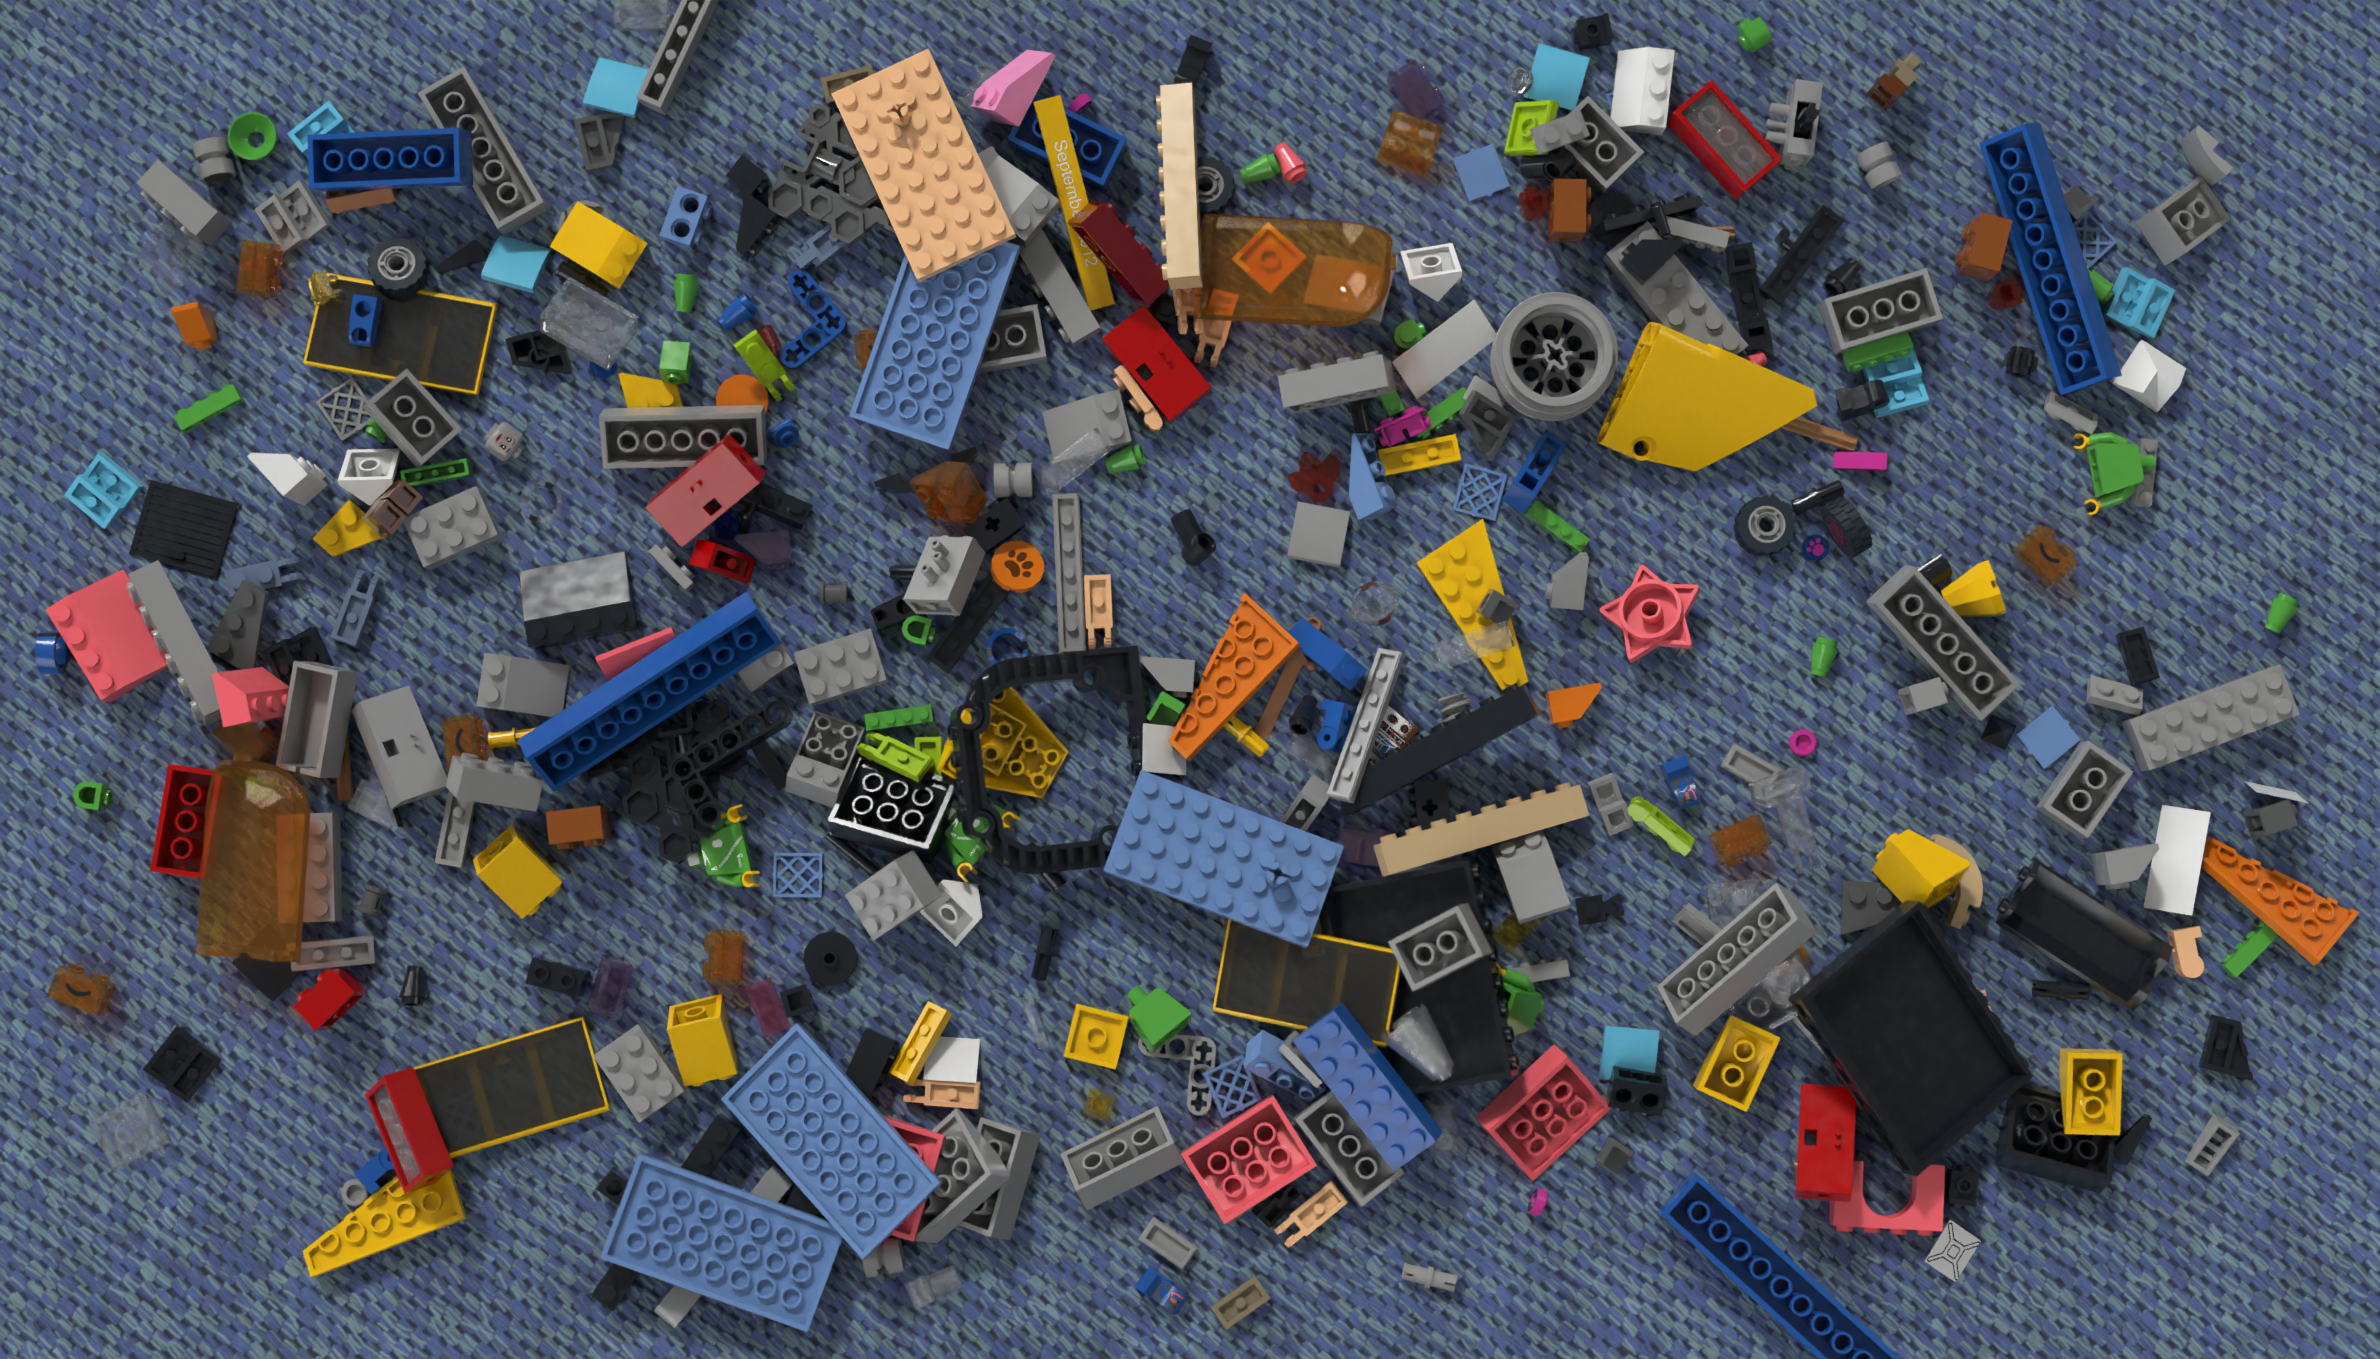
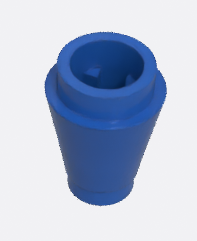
M745 293L741 296L737 295L718 321L729 332L732 328L754 317L758 307Z

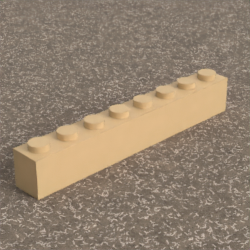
M1192 83L1160 85L1161 96H1156L1157 112H1161V119L1157 120L1158 136H1162V143H1158L1159 160L1163 159V167H1159V181L1164 183V191H1160L1159 195L1160 205L1165 207V215L1160 216L1162 232L1166 231V239L1161 240L1162 255L1167 257V264H1162L1163 280H1168L1171 290L1203 287L1195 94Z
M1570 782L1554 786L1556 792L1546 794L1544 789L1530 793L1531 799L1522 801L1521 797L1506 800L1505 807L1497 809L1496 804L1480 808L1481 814L1472 816L1471 811L1455 815L1457 821L1447 823L1446 818L1431 822V828L1422 831L1421 826L1405 830L1406 836L1397 838L1396 833L1380 837L1381 843L1373 845L1382 877L1589 816L1581 786L1571 787Z

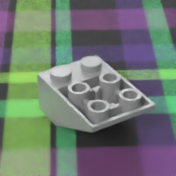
M815 710L788 771L785 791L833 808L853 765L857 747L860 745L865 727Z

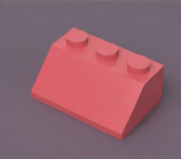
M670 627L598 655L595 658L608 682L679 636L680 633Z
M250 668L212 674L223 727L269 721L284 717L289 686L265 668Z

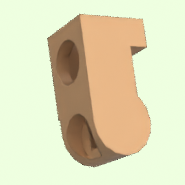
M2200 926L2167 931L2169 943L2173 946L2172 958L2176 972L2184 978L2199 977L2204 970V962L2198 956L2195 938L2202 937Z

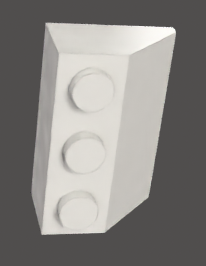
M1644 47L1618 51L1610 118L1623 131L1652 135L1663 134L1667 123L1675 50Z
M250 453L247 456L284 497L303 506L328 485L323 480L326 476L325 473L316 464L313 465L301 456L296 458L290 454Z

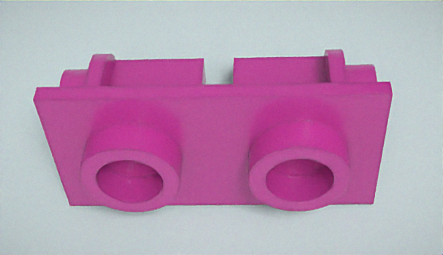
M1414 406L1403 412L1405 416L1396 420L1394 417H1389L1379 422L1380 427L1374 429V431L1377 433L1382 432L1383 436L1379 437L1382 446L1388 445L1390 448L1406 440L1403 432L1404 429L1408 430L1410 437L1427 431L1428 427L1432 426L1429 416L1424 417L1423 414L1428 412V410L1423 407L1419 409L1418 406Z

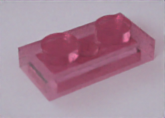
M771 977L745 987L764 1038L791 1028Z

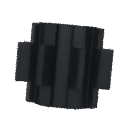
M2012 346L2010 352L2005 354L2003 366L2007 367L2006 373L2016 377H2030L2031 373L2037 370L2039 358L2035 357L2036 351L2023 346Z

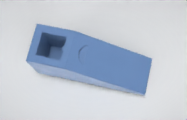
M1355 433L1352 435L1349 497L1358 520H1372L1397 507L1395 493L1388 484L1385 468L1379 461L1375 451V442L1369 433Z
M1264 1030L1260 1031L1247 1043L1245 1069L1308 1102H1312L1326 1090V1086L1323 1083L1316 1088L1278 1050L1284 1042L1283 1040Z

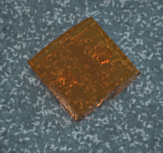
M1393 110L1376 161L1426 178L1443 126Z

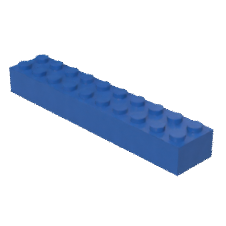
M2026 123L1979 143L2003 218L2013 220L2009 233L2010 241L2060 395L2076 393L2122 376L2041 124Z
M745 592L518 739L525 758L554 792L782 643L749 593Z
M1691 1172L1657 1210L1661 1217L1818 1359H1901L1697 1173Z

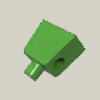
M1137 985L1127 994V997L1135 1005L1129 1010V1020L1151 1054L1191 1023L1192 1013L1161 988H1156L1147 995Z

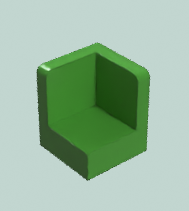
M1162 691L1146 717L1147 722L1157 725L1174 726L1185 704Z

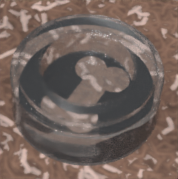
M1523 67L1514 68L1508 76L1507 85L1509 90L1519 95L1527 93L1532 86L1533 75L1529 69Z

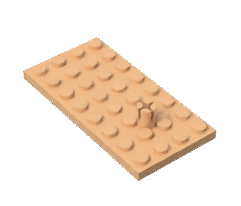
M929 49L832 93L918 282L1016 237Z

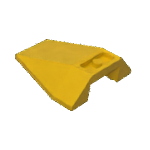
M1011 687L1003 690L990 701V723L987 729L980 735L985 786L990 789L1043 798L1069 751L1018 692ZM963 710L961 719L964 723L970 724L971 714ZM947 739L938 770L953 779H957L956 770L952 768L950 761L953 743Z

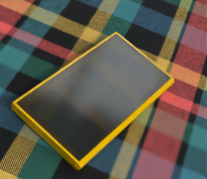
M324 273L303 363L306 366L393 381L405 369H408L423 387L479 396L498 304L419 290L414 296L411 295L404 299H393L378 291L370 280ZM353 294L377 297L384 301L382 312L380 311L377 336L373 347L351 345L349 343V321Z
M1228 919L1213 1012L1305 1030L1342 1002L1376 1046L1386 1048L1401 967L1391 948L1317 933L1312 934L1309 945L1305 948Z
M584 1017L413 1067L450 1159L610 1111V1104L598 1063L593 1056L595 1053Z

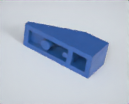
M1545 430L1501 500L1524 514L1568 443Z
M1300 617L1288 632L1300 643L1301 647L1298 650L1347 690H1351L1367 671L1349 653L1303 617Z

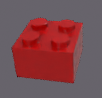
M334 968L331 971L326 969L317 977L316 981L318 983L311 990L307 988L297 996L296 1000L298 1002L293 1008L315 1031L327 1030L368 991L346 968Z

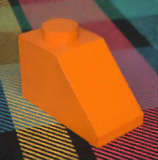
M198 302L171 308L172 315L185 344L195 348V350H206L212 347V343L219 342L211 310Z
M1601 683L1546 692L1551 725L1557 724L1558 729L1574 726L1573 721L1579 720L1601 690Z

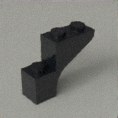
M741 155L726 174V178L742 195L743 205L736 249L740 256L747 261L750 256L754 258L762 248L760 243L765 236L770 237L776 231L779 225L777 223L779 218L773 211L756 199L757 195L761 197L770 186L768 175Z

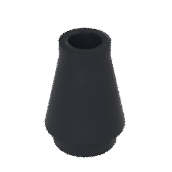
M1849 258L1845 263L1826 275L1823 283L1826 291L1833 296L1846 293L1856 274L1861 269V265L1855 259Z
M1310 695L1303 696L1300 704L1289 718V728L1294 734L1307 736L1314 730L1316 706L1318 703L1315 697Z
M407 966V972L399 995L402 1005L423 1006V1000L426 999L423 976L424 967Z

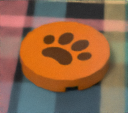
M1010 541L1002 544L995 551L991 560V574L995 582L1007 591H1016V593L1030 591L1039 584L1044 573V560L1040 552L1033 545L1024 541Z

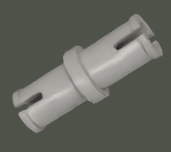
M1404 1262L1401 1280L1424 1284L1425 1288L1433 1286L1454 1292L1458 1275L1436 1271L1431 1266L1424 1268Z

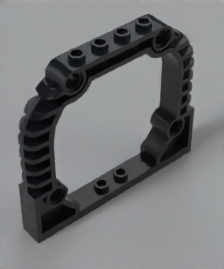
M1138 646L1019 657L1000 661L987 668L976 678L966 694L964 704L952 710L950 724L947 726V735L949 741L953 743L950 761L952 768L956 770L957 778L953 781L955 795L959 796L960 804L956 809L958 822H962L964 834L972 840L980 839V843L985 851L1002 866L1023 874H1044L1105 867L1122 820L1117 826L1106 825L1095 829L1091 835V840L1045 846L1024 845L1004 834L1001 814L995 807L987 804L980 735L987 729L990 723V701L1003 690L1014 686L1072 682L1076 690L1082 693L1098 689L1109 696L1116 704L1126 703L1130 729L1127 743L1133 755L1130 768L1132 776H1135L1137 782L1142 770L1143 723H1147ZM1085 672H1089L1092 675V685L1084 681ZM963 710L971 714L970 724L962 721L961 713ZM976 818L980 819L984 824V829L981 833L976 832L973 827ZM1105 832H1108L1112 837L1110 846L1105 845L1103 842V834Z

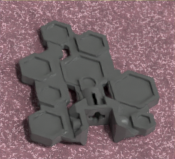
M818 103L809 110V118L803 121L800 129L796 132L798 137L814 146L803 168L787 160L782 161L778 173V183L768 190L769 209L788 220L804 211L822 222L825 221L831 224L832 237L850 246L866 236L867 230L877 223L884 225L885 229L895 233L885 209L882 210L876 206L871 209L867 208L878 199L880 200L841 114L836 112L833 115V110ZM834 147L856 158L852 161L835 154ZM825 179L839 186V194L823 186H820L818 189H814L811 186Z

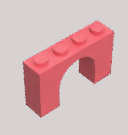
M1854 1159L1851 1202L1830 1201L1829 1224L1836 1226L1837 1231L1852 1232L1853 1227H1864L1863 1232L1880 1233V1228L1891 1229L1890 1233L1907 1234V1230H1918V1235L1934 1236V1231L1943 1232L1945 1166L1931 1164L1918 1176H1912L1911 1195L1906 1206L1892 1215H1878L1867 1206L1863 1197L1864 1161Z

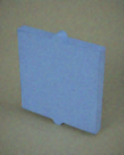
M1494 144L1477 150L1471 149L1469 153L1452 159L1469 202L1484 196L1491 197L1492 193L1510 187Z
M2053 705L2016 734L2028 749L2027 753L2029 755L2032 754L2043 769L2047 768L2080 741V738L2069 726V721L2064 720Z

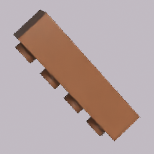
M396 189L326 192L325 200L330 214L342 213L347 210L374 207L383 203L390 204L396 201Z

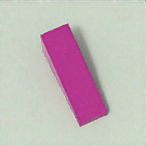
M1834 451L1833 468L1883 472L1887 469L1888 453Z

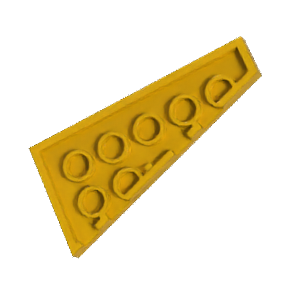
M1482 519L1416 564L1502 691L1515 683L1521 686L1528 682L1511 617L1505 627H1500L1476 613L1489 589L1496 590L1504 595L1485 523Z
M449 1170L434 1185L406 1194L403 1191L398 1176H395L364 1201L362 1206L343 1218L342 1222L332 1230H328L303 1251L310 1277L314 1278L467 1219L452 1170Z

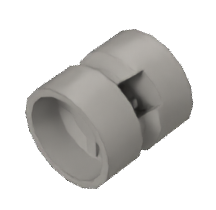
M210 137L199 140L192 145L194 156L197 162L201 163L198 166V171L202 183L215 184L233 179L236 176L233 161L227 158L230 155V149L225 137Z
M1887 141L1876 144L1856 155L1862 170L1868 171L1865 178L1871 190L1892 183L1903 176L1898 163L1890 160L1893 152Z
M1032 462L1016 463L1015 467H1011L1009 463H994L995 498H1010L1012 493H1015L1017 497H1033Z
M899 1237L887 1238L867 1259L862 1260L867 1278L881 1276L885 1270L890 1274L905 1271L903 1248Z

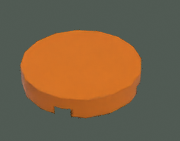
M746 374L734 375L725 380L718 388L716 406L765 405L766 415L769 408V394L755 377Z

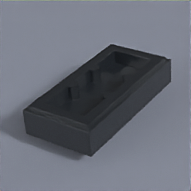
M2144 627L2116 634L2131 685L2160 678Z

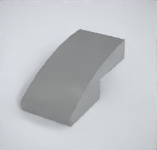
M1612 773L1587 782L1609 836L1634 826L1632 818L1627 812L1626 802L1622 798L1617 781Z

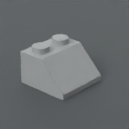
M2158 843L2091 853L2096 885H2105L2106 890L2130 887L2129 882L2139 879L2159 850Z

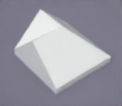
M1453 243L1400 251L1409 284L1435 301L1439 302L1454 284L1460 283L1462 269Z
M2141 339L2122 367V376L2115 378L2112 384L2150 409L2158 412L2179 388L2186 368Z
M401 449L347 450L338 478V484L371 506L393 484L401 457Z
M943 879L937 886L942 897L921 910L920 913L956 947L982 918L978 884Z

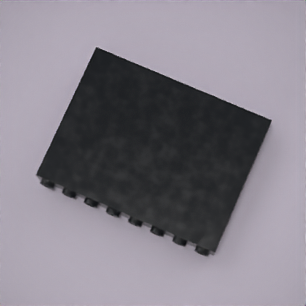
M1475 859L1329 887L1319 914L1322 935L1391 948L1388 942L1458 905L1469 904L1493 953L1416 991H1412L1401 969L1388 1044L1386 1048L1377 1046L1413 1094L1509 1078L1517 1075V1070L1520 1069L1519 1057L1517 1053L1513 1052L1512 1042L1515 1039L1513 1028L1508 1026L1506 1015H1509V1006L1507 1000L1503 999L1501 988L1504 987L1501 972H1497L1495 962L1498 961V951L1496 946L1492 945L1490 934L1493 933V926L1490 918L1486 917L1485 907L1488 904L1486 893L1481 891L1479 880H1482V871L1480 865L1476 864ZM1325 947L1331 982H1333L1338 949ZM1350 952L1341 1002L1365 1032L1378 1034L1391 960Z
M1906 900L1791 995L1788 1000L1902 1173L1918 1176L2030 1080L2033 1075L2028 1068L2027 1060L2019 1055L2014 1047V1040L2001 1027L1999 1017L1986 1004V997L1973 984L1972 975L1958 961L1957 952L1945 941L1942 929L1934 924L1929 916L1930 911L1927 906L1920 901Z

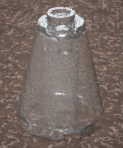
M1423 1003L1419 1008L1417 1006L1412 1008L1393 1023L1394 1030L1391 1033L1386 1030L1382 1034L1381 1039L1384 1043L1432 1081L1439 1079L1441 1082L1453 1073L1451 1068L1454 1063L1428 1009Z

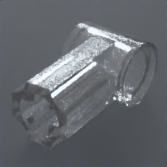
M954 1264L928 1276L926 1274L922 1275L920 1278L904 1284L914 1309L926 1306L936 1301L937 1297L963 1286Z

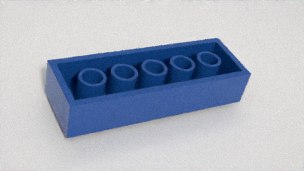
M461 128L307 135L309 189L328 192L473 185L472 131Z
M1342 1002L1303 1030L1293 1040L1393 1171H1396L1434 1144L1443 1131Z

